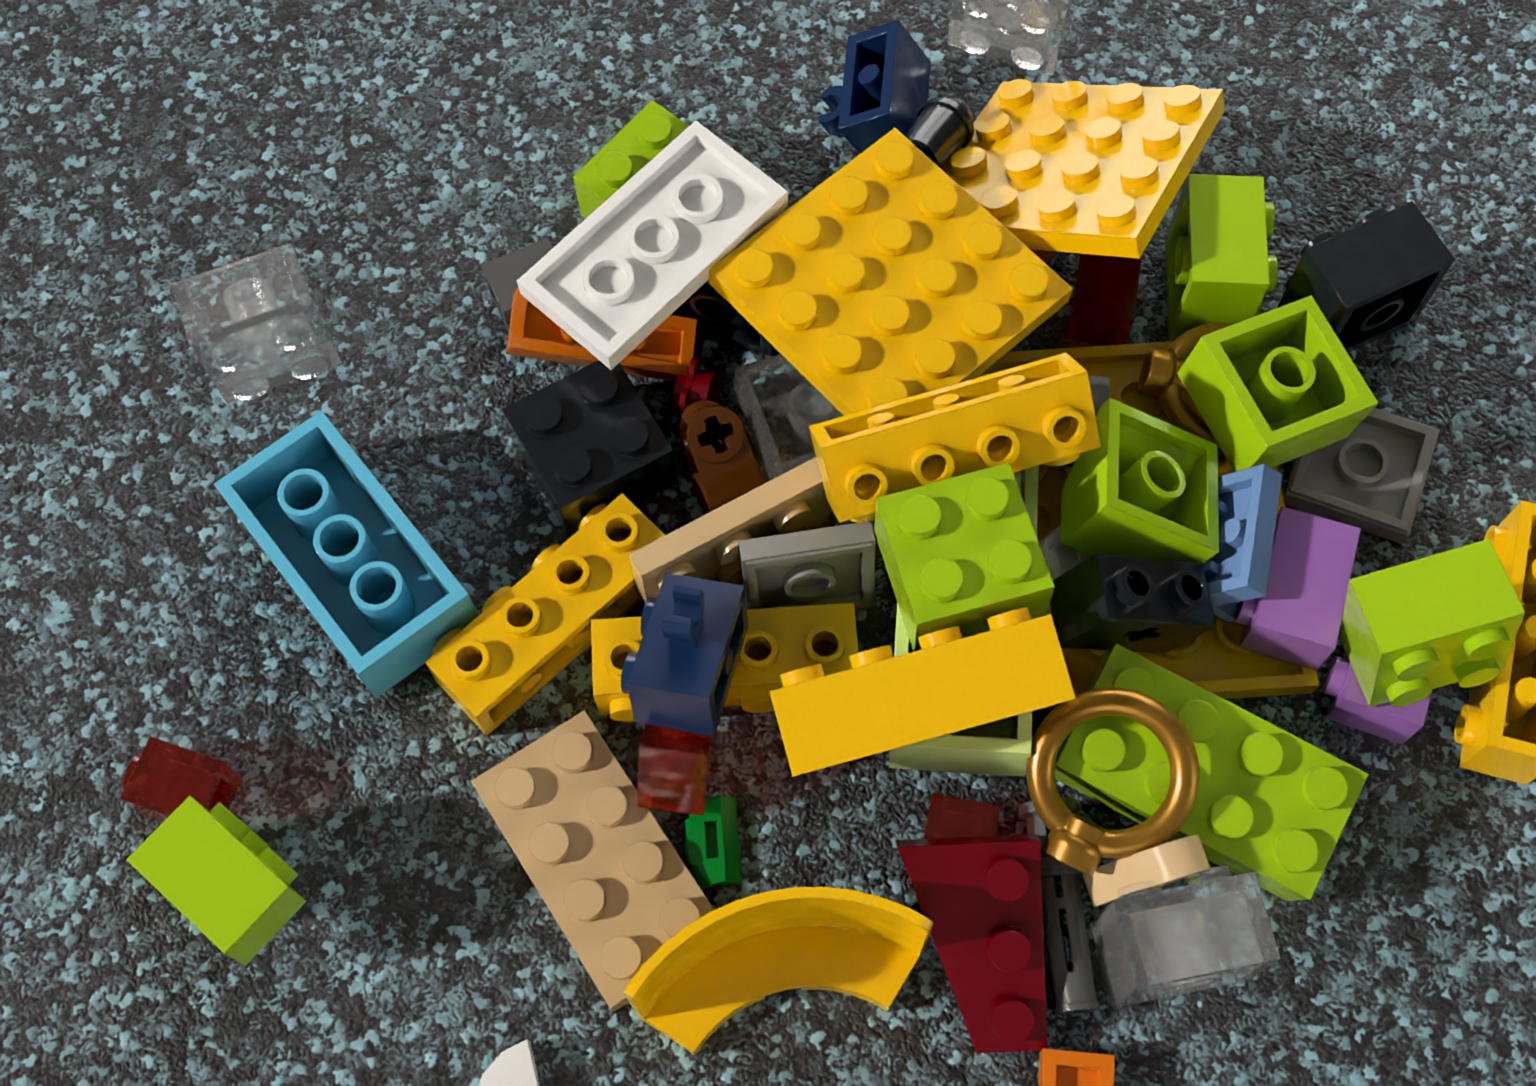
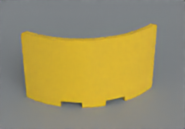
M793 887L767 891L736 900L715 909L683 928L664 943L641 966L625 988L624 994L638 1018L694 1055L698 1053L706 1040L733 1015L749 1005L765 999L767 995L785 990L801 988V990L840 992L871 1002L888 1012L923 954L934 923L926 916L907 906L856 890L832 887Z

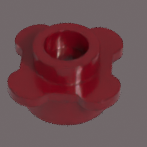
M693 357L689 363L688 374L679 373L676 378L672 399L674 409H679V413H682L688 405L695 401L707 399L718 402L720 396L719 373L701 370V359Z

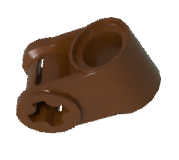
M707 399L695 401L683 410L677 425L678 436L693 474L692 480L696 494L705 514L767 483L760 465L753 455L743 424L737 414L729 408L723 407L718 402ZM709 417L723 424V427L718 428L714 432L716 442L712 444L698 437V435L706 431L704 420Z

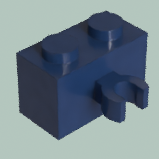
M899 20L849 36L847 40L843 86L830 87L821 94V99L832 112L819 116L818 122L830 135L843 134L859 154L893 128L898 129L905 136L917 120L919 110L928 101L931 61Z
M665 573L657 598H648L644 605L641 617V636L643 638L638 653L630 652L627 655L621 675V690L623 693L629 694L636 723L715 737L749 626L745 587L743 585Z

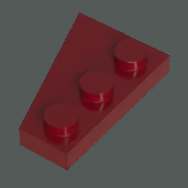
M1036 834L895 840L923 915L934 923L930 933L976 1053L1040 1051L1043 1048L1048 1049L1041 850L1038 836Z

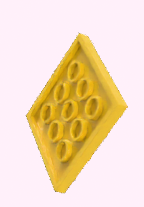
M1026 79L1002 82L974 121V134L969 144L955 152L941 169L1029 249L1140 259L1225 111L1223 89H1200L1193 85H1180L1173 88L1143 87L1136 83H1123L1116 86L1086 85L1080 81H1068L1062 84L1031 83Z
M896 128L889 131L709 269V284L844 416L977 378L1068 303L1073 290L1066 281Z

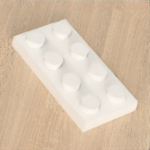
M694 121L517 280L520 294L606 367L612 370L709 280V269L769 224L788 206V191L698 121Z

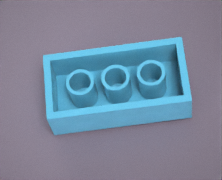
M322 411L214 483V486L375 699L425 664V661L432 656L434 646L445 634L456 628L464 629L479 616L466 590Z

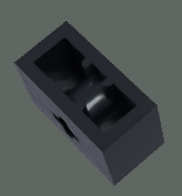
M1094 554L1053 580L1055 588L1050 605L1061 648L1108 650L1117 643L1133 652L1164 654L1216 627L1202 563Z

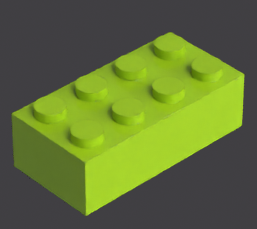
M1117 643L1103 653L1084 691L1096 688L1118 687L1146 694L1161 702L1179 718L1194 743L1199 762L1200 781L1198 794L1187 820L1170 840L1174 841L1198 834L1207 860L1285 901L1311 900L1369 774ZM1101 716L1080 724L1063 741L1055 762V779L1140 824L1151 817L1164 801L1170 783V765L1161 742L1144 725L1125 717Z

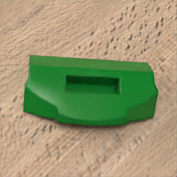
M703 795L696 798L692 804L689 819L685 820L684 845L688 867H691L700 889L732 886L742 883L736 797Z

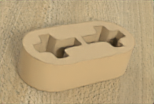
M1196 834L1096 868L1093 875L1082 873L1095 908L1203 873L1211 868L1199 835Z

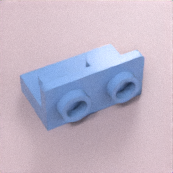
M1265 463L1218 477L1219 553L1203 563L1202 566L1213 614L1227 622L1234 621L1238 602L1265 597L1267 594L1282 474Z

